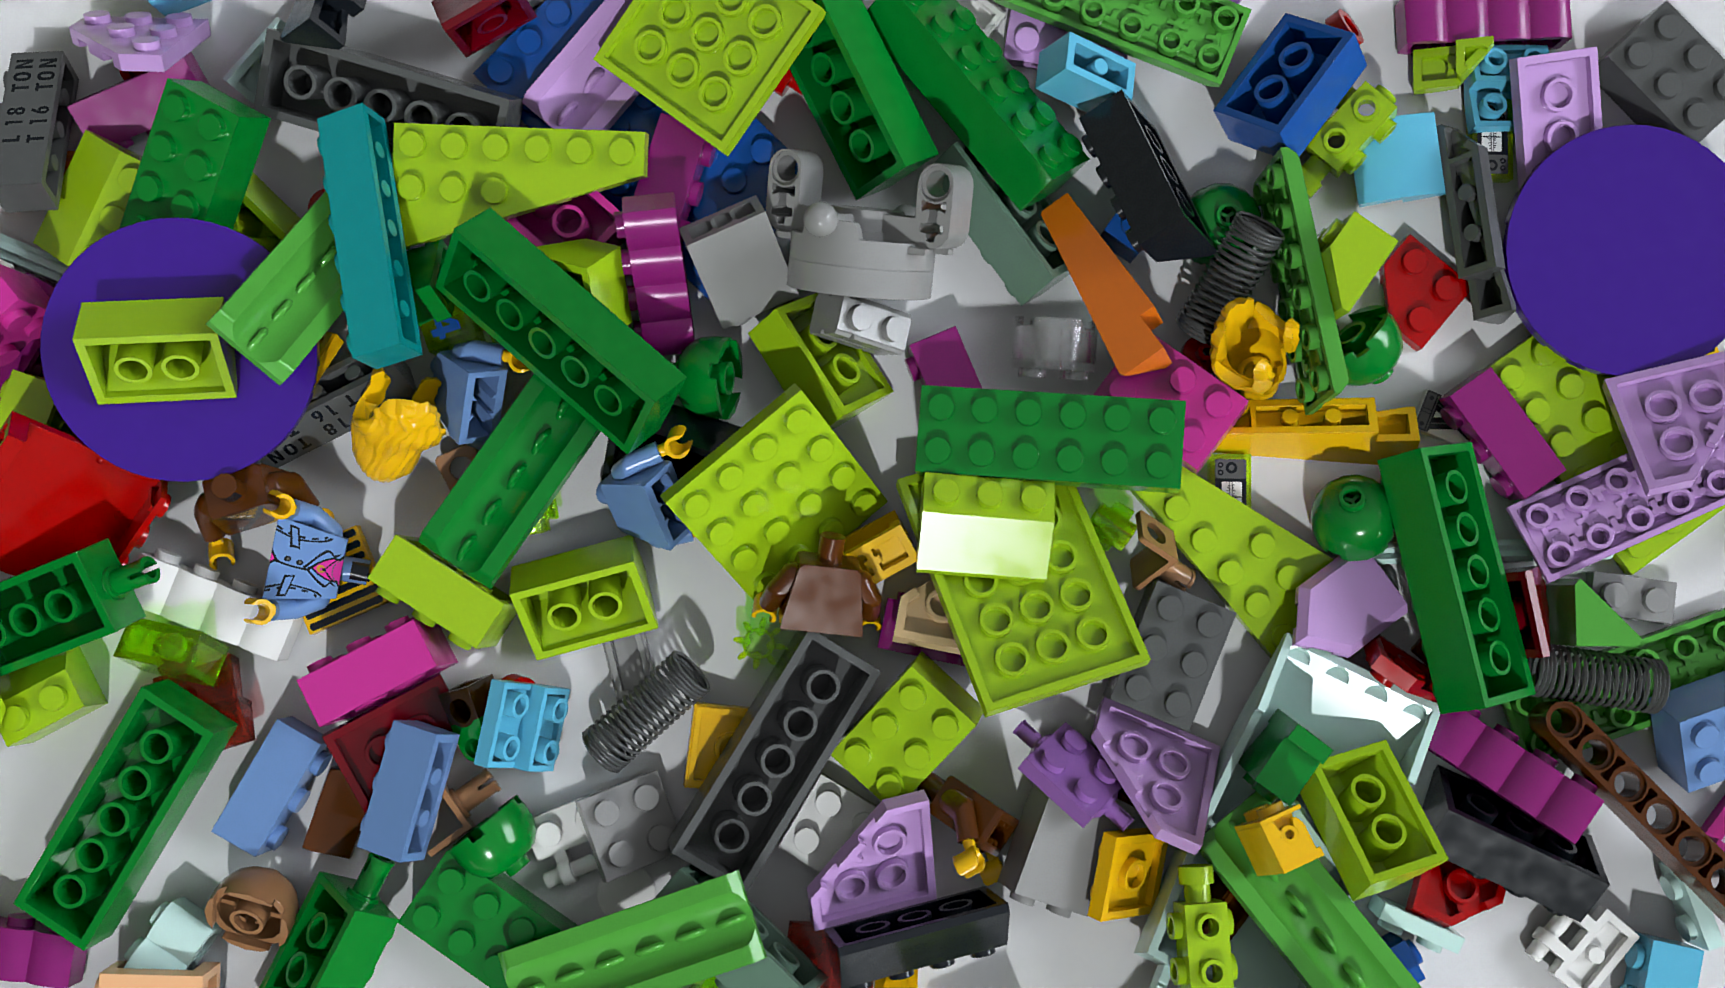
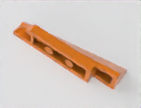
M1068 193L1064 194L1041 212V216L1119 374L1130 376L1167 368L1172 364V361L1163 345L1152 332V330L1163 323L1154 304Z

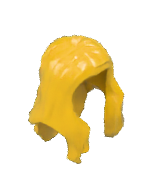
M1238 297L1228 302L1222 308L1220 316L1215 321L1214 331L1211 333V349L1209 354L1212 371L1223 383L1227 384L1244 398L1264 400L1273 397L1277 392L1279 383L1284 380L1286 375V352H1295L1298 347L1300 324L1293 318H1289L1285 322L1269 306L1259 301L1254 302V298Z
M383 368L372 370L371 379L357 402L351 419L352 452L362 472L366 473L367 477L374 481L390 483L406 476L414 470L424 450L439 445L442 436L446 434V429L440 421L441 414L437 412L434 402L438 393V387L442 384L437 377L427 376L422 379L419 387L414 391L412 400L387 399L383 402L391 379L385 374Z

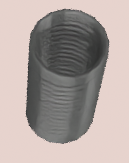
M1245 211L1236 212L1234 219L1231 221L1232 224L1229 225L1230 231H1225V237L1221 238L1222 244L1217 245L1218 251L1214 254V257L1210 258V264H1206L1207 270L1202 271L1203 276L1199 277V283H1196L1195 289L1191 290L1192 296H1188V302L1184 303V308L1180 309L1175 319L1176 324L1182 331L1207 345H1211V333L1214 331L1215 320L1219 317L1215 312L1221 314L1222 308L1218 305L1224 307L1227 304L1218 297L1228 301L1235 299L1223 291L1233 294L1236 298L1251 296L1252 290L1256 289V283L1260 282L1261 276H1264L1263 270L1268 269L1267 264L1271 263V257L1275 256V250H1278L1280 244L1285 240L1284 233L1279 228L1255 214ZM1230 235L1236 236L1241 240L1255 246L1261 252L1256 251L1248 247L1247 245L1235 240ZM1227 242H1231L1236 246L1242 248L1243 250L1250 252L1258 259L1253 258L1247 255L1246 253L1230 246ZM1222 248L1228 249L1236 255L1247 259L1254 265L1247 264L1236 256L1227 253ZM1218 254L1227 257V258L1230 259L1231 261H1233V262H1235V263H1237V264H1239V265H1241V266H1244V267L1247 268L1250 272L1241 269L1240 267L1236 266L1235 264H1233V263H1231V262H1229V261H1227V260H1225V259H1222ZM1214 261L1221 262L1223 265L1227 266L1228 268H1230V269H1232V270H1234V271H1236V272H1238V273H1241V274L1244 275L1247 279L1238 276L1237 274H1235L1234 272L1228 270L1227 268H1224V267H1222V266L1216 264ZM1210 267L1216 268L1217 270H1219L1220 272L1224 273L1225 275H1227V276H1229V277H1231V278H1233V279H1235V280L1240 281L1243 285H1240V284L1235 283L1233 280L1229 279L1228 277H1226V276H1224V275H1222V274H1220V273H1218V272L1213 271ZM1207 274L1213 275L1220 281L1210 278ZM1203 280H1206V281L1210 282L1212 285H1214V286H1216V287H1213V286H1211V285H1209V284L1204 283ZM1222 282L1237 288L1240 292L1234 291ZM1199 286L1204 287L1209 292L1201 290ZM1195 292H1196V293H1200L1202 296H1204V297L1207 298V299H1204V298H1202V297L1197 296V295L1195 294ZM1191 299L1197 300L1202 305L1193 302ZM1188 305L1193 306L1196 310L1190 309Z
M1551 644L1550 656L1539 658L1535 672L1536 694L1531 696L1537 698L1548 697L1551 700L1555 698L1559 701L1563 699L1567 702L1601 705L1610 708L1616 707L1620 710L1624 708L1628 711L1633 710L1635 712L1656 714L1662 710L1668 700L1671 687L1670 673L1663 660L1626 656L1624 654ZM1527 658L1531 676L1536 658ZM1559 658H1560L1561 664H1560V668H1559V672H1558V664H1557V663H1558ZM1567 658H1568V663H1569V664H1568L1567 671H1566V670H1565V663H1566ZM1576 660V666L1573 675V663ZM1583 661L1584 666L1581 673V663ZM1590 661H1591V665H1592V666H1591V669H1590V672H1589V670H1588V665H1589V663H1590ZM1597 663H1599V669L1596 675V665ZM1606 663L1607 669L1604 674V665ZM1614 664L1615 669L1612 673L1611 667ZM1620 665H1621V666H1622V671H1621V673H1620V675H1619V667H1620ZM1629 666L1630 671L1627 676V667ZM1652 668L1654 675V689L1651 701L1649 705H1647L1651 685L1649 671ZM1557 673H1558V689H1557V691L1555 692V684H1556ZM1573 679V692L1572 694H1570V687ZM1564 680H1565V688H1566V689H1565V691H1564V693H1563L1562 687H1563ZM1579 685H1580L1581 693H1580L1579 696H1578V692H1577V691H1578V688H1579ZM1588 685V695L1586 696L1585 691ZM1595 688L1596 695L1593 698V691ZM1603 689V698L1601 699L1600 695ZM1609 692L1611 694L1610 700H1608ZM1617 692H1618V698H1619V699H1618V701L1616 702V699H1615V698H1616V695H1617Z
M674 650L666 657V660L661 661V666L657 665L655 670L650 671V675H646L644 680L639 681V685L633 686V690L628 691V695L622 696V700H618L617 705L611 706V710H607L606 715H601L600 720L597 719L595 721V725H590L582 732V740L586 749L603 768L610 772L619 773L631 762V759L636 757V754L639 755L642 750L647 748V745H650L653 740L658 738V735L667 730L669 725L674 724V721L678 720L680 715H684L686 710L691 708V705H695L697 700L702 699L710 691L707 678L688 656ZM659 669L664 671L668 679L660 673ZM654 674L659 677L660 681L654 677ZM648 679L652 680L656 688L649 683ZM642 684H645L648 690H646ZM637 689L641 690L644 696L638 693ZM677 689L680 690V691L684 694L685 698H683V697L679 694V692L677 691ZM670 692H671L676 698H678V700L680 701V704L675 701V699H674L673 696L670 694ZM631 694H634L637 700L634 699ZM626 699H629L632 705H630L626 701ZM667 700L674 705L675 709L669 705ZM620 704H624L626 710ZM661 705L668 709L670 714L666 713ZM657 711L663 715L664 719L659 716ZM651 715L658 721L659 724L654 722ZM647 722L653 726V729L648 726ZM641 726L647 730L648 734L644 733ZM637 733L642 736L643 740L638 737ZM631 737L636 740L637 744L632 741Z

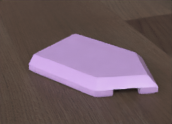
M1339 555L1296 588L1297 622L1296 628L1293 629L1292 646L1306 649L1315 648L1331 652L1332 655L1345 658L1351 657L1408 612L1407 602L1374 558L1361 561H1346L1340 559Z

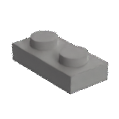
M1596 571L1586 572L1585 583L1621 618L1673 624L1676 582Z

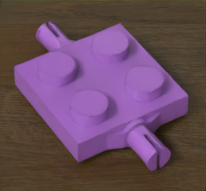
M1025 719L1015 728L1013 734L1017 735L1031 748L1029 755L1018 767V770L1082 828L1093 818L1101 817L1103 814L1122 832L1134 821L1135 818L1115 802L1118 792L1122 789L1121 784L1101 753L1081 733L1074 730L1066 722L1053 734L1044 736L1038 733Z

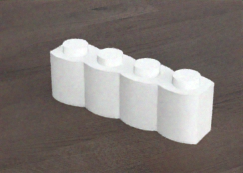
M157 548L155 554L140 553L138 560L141 557L149 556L157 562V564L145 568L143 573L157 568L160 569V579L156 583L134 590L143 610L160 615L183 626L199 630L224 642L237 645L262 657L275 661L288 660L304 621L303 617L299 619L270 621L264 625L246 623L244 619L255 618L259 609L257 605L244 604V601L250 597L265 599L262 598L263 595L257 593L259 586L234 578L232 584L218 578L221 573L219 570H214L206 565L195 563L192 569L180 563L182 556L168 550Z

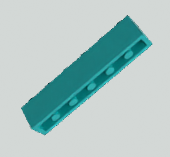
M359 103L317 118L319 130L317 146L323 157L325 171L323 186L328 194L331 211L328 221L334 234L337 251L334 256V262L341 278L343 293L340 296V302L346 314L349 332L346 337L347 347L353 359L372 368L379 369L421 356L423 352L386 121L368 106Z

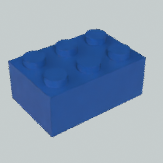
M1285 13L1213 110L1228 139L1272 156L1281 147H1288L1300 157L1367 66L1355 33Z

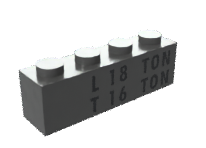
M63 51L11 53L9 69L3 75L5 91L3 102L0 103V205L6 213L58 210L73 121L67 106L76 101L79 78Z
M352 356L327 368L319 382L315 385L309 406L296 428L282 444L259 462L279 468L350 432L351 419L356 404L368 385L372 370L375 368L353 359ZM402 361L383 367L385 374L391 379L383 402L387 399L412 400L414 391L417 388L407 363Z

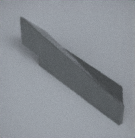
M1441 124L1436 127L1458 279L1468 280L1474 321L1497 325L1502 324L1516 311V304L1504 270L1506 268L1488 149L1462 134L1459 129Z

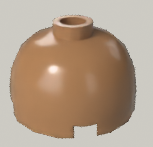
M251 866L240 868L224 878L209 898L204 912L207 923L211 928L217 923L225 930L222 938L228 943L245 950L263 952L269 951L272 944L279 943V947L285 944L296 921L299 901L297 891L279 871L271 868Z

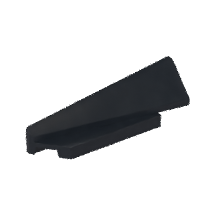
M296 0L280 40L286 43L339 50L346 42L348 14L352 17L358 15L364 10L367 0Z

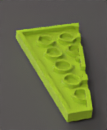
M394 123L393 171L406 250L425 242H434L447 238V236L452 235L454 228L490 207L503 219L507 220L534 212L535 209L552 204L558 205L571 201L575 197L595 191L601 192L647 178L649 134L637 131Z
M1183 466L1181 488L1177 494L1131 491L1154 519L1174 531L1178 549L1229 610L1237 613L1235 617L1271 659L1284 634L1288 632L1293 635V629L1296 628V588L1334 559Z

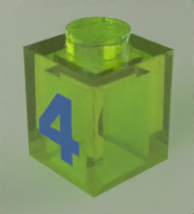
M454 305L451 318L440 322L433 319L420 326L429 353L435 356L440 351L452 350L458 343L472 340L486 341L483 333L484 329L456 305Z

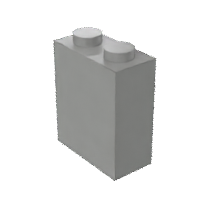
M756 195L680 228V234L722 329L743 325L753 316L769 309L774 310L799 297L797 289L787 285L788 266L766 211Z
M1032 784L998 882L1011 891L1010 898L1022 904L1034 906L1035 900L1046 903L1047 910L1066 918H1070L1072 912L1087 916L1091 899L1090 890L1094 883L1099 857L1098 848L1102 841L1103 832L1116 831L1119 828L1104 814L1101 817L1093 818L1082 828L1043 791Z

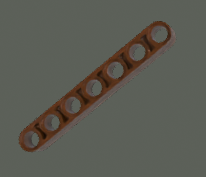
M1545 701L1535 705L1530 711L1528 719L1534 734L1573 773L1584 777L1596 785L1598 790L1595 795L1603 799L1604 804L1725 923V852L1578 706L1567 701ZM1555 710L1559 712L1562 718L1561 727L1557 731L1554 730L1550 721L1551 715ZM1586 742H1589L1593 749V756L1589 762H1586L1582 753ZM1619 773L1624 779V788L1620 793L1616 791L1614 785L1615 778ZM1653 806L1656 818L1653 824L1650 825L1646 815L1649 807ZM1685 838L1688 848L1685 855L1681 856L1679 843ZM1717 870L1720 877L1719 883L1716 888H1713L1711 878L1714 871Z

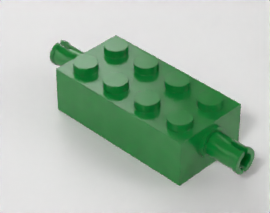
M107 538L0 581V676L115 633L146 617L134 590L156 583L160 579L159 568L143 573L145 568L153 566L157 562L152 557L144 556L137 561L122 566Z
M370 852L357 879L319 871L296 915V921L285 944L280 946L259 988H364L371 979L385 946L393 937L395 927L399 921L393 912L380 900L378 895L391 868L394 867L396 862Z

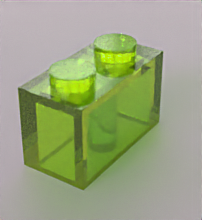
M142 618L125 627L113 656L144 672L214 687L230 647L203 631Z

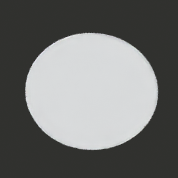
M642 868L608 883L603 882L601 878L597 889L598 903L605 915L650 901L656 896L654 882L651 876Z

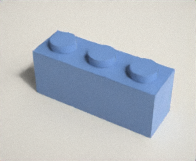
M293 716L277 719L211 832L254 857L271 850L275 851L288 834L289 828L285 825L292 813H298L307 802L311 793L307 788L313 777L321 775L332 758V754L329 753V749L322 738L323 734Z
M393 720L392 727L385 738V751L381 765L373 780V792L368 810L361 821V834L357 847L399 863L425 859L460 734L418 720Z

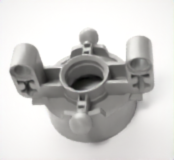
M780 149L773 155L768 173L766 214L771 226L778 229L775 231V236L790 239L787 285L789 287L817 293L871 299L927 300L931 298L935 254L953 255L952 248L961 246L968 237L974 184L971 173L965 167L954 164H930L924 168L919 177L916 207L903 204L895 210L860 206L830 205L821 201L823 163L815 152L798 149ZM796 163L798 164V172H797V175L795 174V165H796ZM948 175L950 187L945 194L942 183L945 176ZM942 204L947 205L946 210L941 209ZM940 226H943V232H940Z

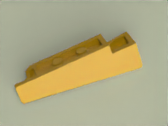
M1375 397L1333 398L1314 414L1306 415L1304 405L1298 399L1249 400L1247 409L1214 453L1378 465L1377 460L1418 449L1420 436L1415 406L1376 411Z

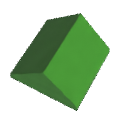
M1581 578L1558 579L1548 584L1545 581L1546 597L1549 606L1550 645L1639 646L1644 641Z

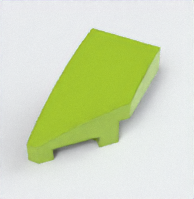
M1494 36L1456 40V45L1413 50L1414 95L1458 89L1493 48Z

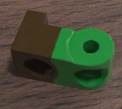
M493 674L463 682L438 695L452 731L460 734L458 740L459 748L464 757L469 761L474 762L491 680L494 679Z

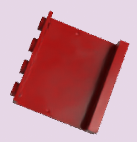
M12 411L0 429V571L15 576L107 538L121 565L128 564V555L134 547L140 549L145 543L153 519L155 517H163L170 505L172 497L167 494L168 481L144 477L122 469L100 457L79 438Z

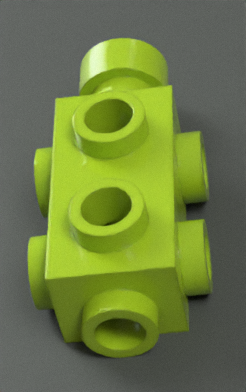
M1365 81L1357 90L1351 87L1336 107L1338 111L1323 124L1306 147V152L1310 157L1301 167L1309 199L1322 187L1320 182L1329 172L1336 178L1344 171L1349 175L1353 174L1367 158V155L1363 153L1365 148L1373 140H1376L1379 144L1382 143L1396 128L1397 123L1393 119L1397 116L1398 107L1394 104L1397 100L1382 85L1378 84L1374 88ZM1363 104H1369L1375 111L1369 116H1363L1358 112V109ZM1333 136H1341L1345 142L1339 148H1332L1329 146L1328 141Z
M1213 864L1177 866L1179 885L1184 887L1185 901H1173V912L1167 913L1166 916L1167 933L1171 940L1176 939L1177 957L1170 959L1172 982L1174 985H1179L1180 988H1234V980L1238 977V965L1234 954L1231 953L1230 935L1234 932V919L1231 910L1227 908V902L1215 898L1211 899L1210 884L1214 883ZM1206 919H1208V934H1204L1202 930V924ZM1212 965L1213 979L1208 980L1206 970Z

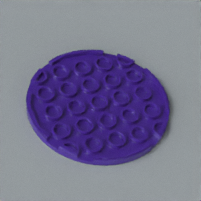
M1619 125L1581 135L1550 153L1535 166L1520 190L1516 192L1508 209L1504 222L1506 228L1503 255L1506 268L1504 270L1516 304V313L1528 331L1541 345L1547 346L1554 353L1564 358L1567 363L1594 374L1616 377L1704 356L1725 339V163L1718 156L1697 141L1665 128L1648 125Z
M160 218L120 228L104 236L82 252L66 269L53 290L43 317L40 342L42 370L48 391L58 412L72 432L100 457L122 469L152 479L178 482L208 480L215 478L219 474H231L243 470L260 461L282 444L296 428L312 399L317 371L320 366L319 341L295 371L280 386L235 349L237 398L98 405L72 340L82 302L224 297L226 302L270 251L248 236L219 224L191 218Z

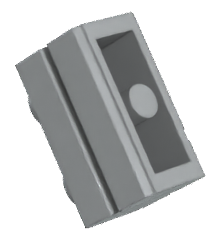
M819 293L815 300L809 330L812 335L856 349H863V351L874 355H902L906 348L912 318L911 314L864 298Z

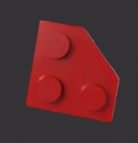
M1411 234L1400 242L1379 269L1380 285L1383 284L1385 309L1396 320L1402 333V340L1415 351L1421 350L1470 292L1468 281L1458 279L1456 271Z
M1381 634L1363 647L1366 654L1365 659L1369 663L1370 668H1372L1369 672L1376 680L1386 687L1391 688L1395 684L1407 693L1437 703L1432 691L1433 683L1429 667Z
M1446 861L1414 877L1405 910L1446 928L1502 904L1506 890L1503 886L1486 878L1477 879L1466 872L1464 868Z

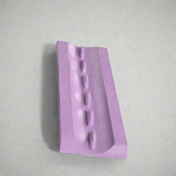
M604 0L526 91L522 103L551 128L609 130L640 94L593 60L633 0Z
M1725 433L1692 487L1646 497L1630 455L1626 453L1507 507V512L1525 541L1536 565L1540 567L1541 574L1546 583L1558 580L1725 505Z

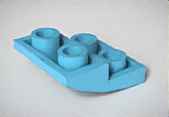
M1548 45L1493 46L1464 81V107L1468 134L1508 131V134H1514L1509 60L1549 53ZM1488 104H1489V105H1492V106L1495 108V111L1492 110V109L1488 106ZM1507 109L1508 121H1497Z
M1434 112L1396 116L1393 121L1397 123V126L1382 143L1379 144L1376 140H1373L1365 148L1363 153L1367 155V158L1354 172L1359 208L1402 200L1404 203L1446 195Z
M492 679L474 765L485 768H516L527 772L553 771L555 761L559 755V741L564 719L568 713V699L571 689L544 684Z

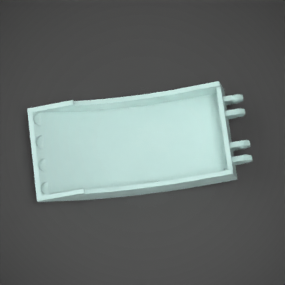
M1288 632L1285 633L1219 754L1205 832L1255 792L1252 785L1242 778L1246 771L1239 765L1238 761L1269 724L1268 720L1277 709H1280L1334 750L1329 757L1386 739L1410 786L1416 784L1440 717L1438 704L1407 693L1395 684L1391 688L1386 687L1376 680L1368 670L1341 657L1332 655L1328 651L1292 646L1293 635ZM1299 793L1296 800L1303 806L1306 812L1305 818L1307 819V821L1310 823L1312 828L1319 833ZM1176 847L1160 885L1158 896L1135 948V954L1157 964L1149 988H1167L1171 978L1170 959L1177 957L1176 939L1171 940L1168 936L1166 916L1167 913L1173 912V901H1185L1184 887L1179 885L1177 866L1208 864L1199 851L1196 855H1193ZM1335 867L1329 873L1334 878V880L1339 884V886L1343 889V891L1347 894V896L1351 899L1350 894L1337 868ZM1249 916L1230 941L1231 953L1234 954L1238 965V977L1234 980V988H1306ZM1209 966L1206 970L1208 980L1213 979L1212 966Z

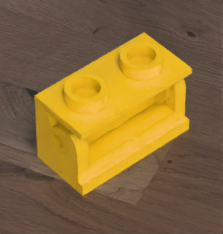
M895 510L845 536L843 555L858 558L860 568L871 574L875 584L917 562L915 545Z
M1280 800L1269 805L1268 803L1245 812L1243 815L1246 822L1234 827L1257 876L1285 874L1324 856L1321 847L1315 846L1305 824L1291 814L1301 808L1300 804L1284 807Z

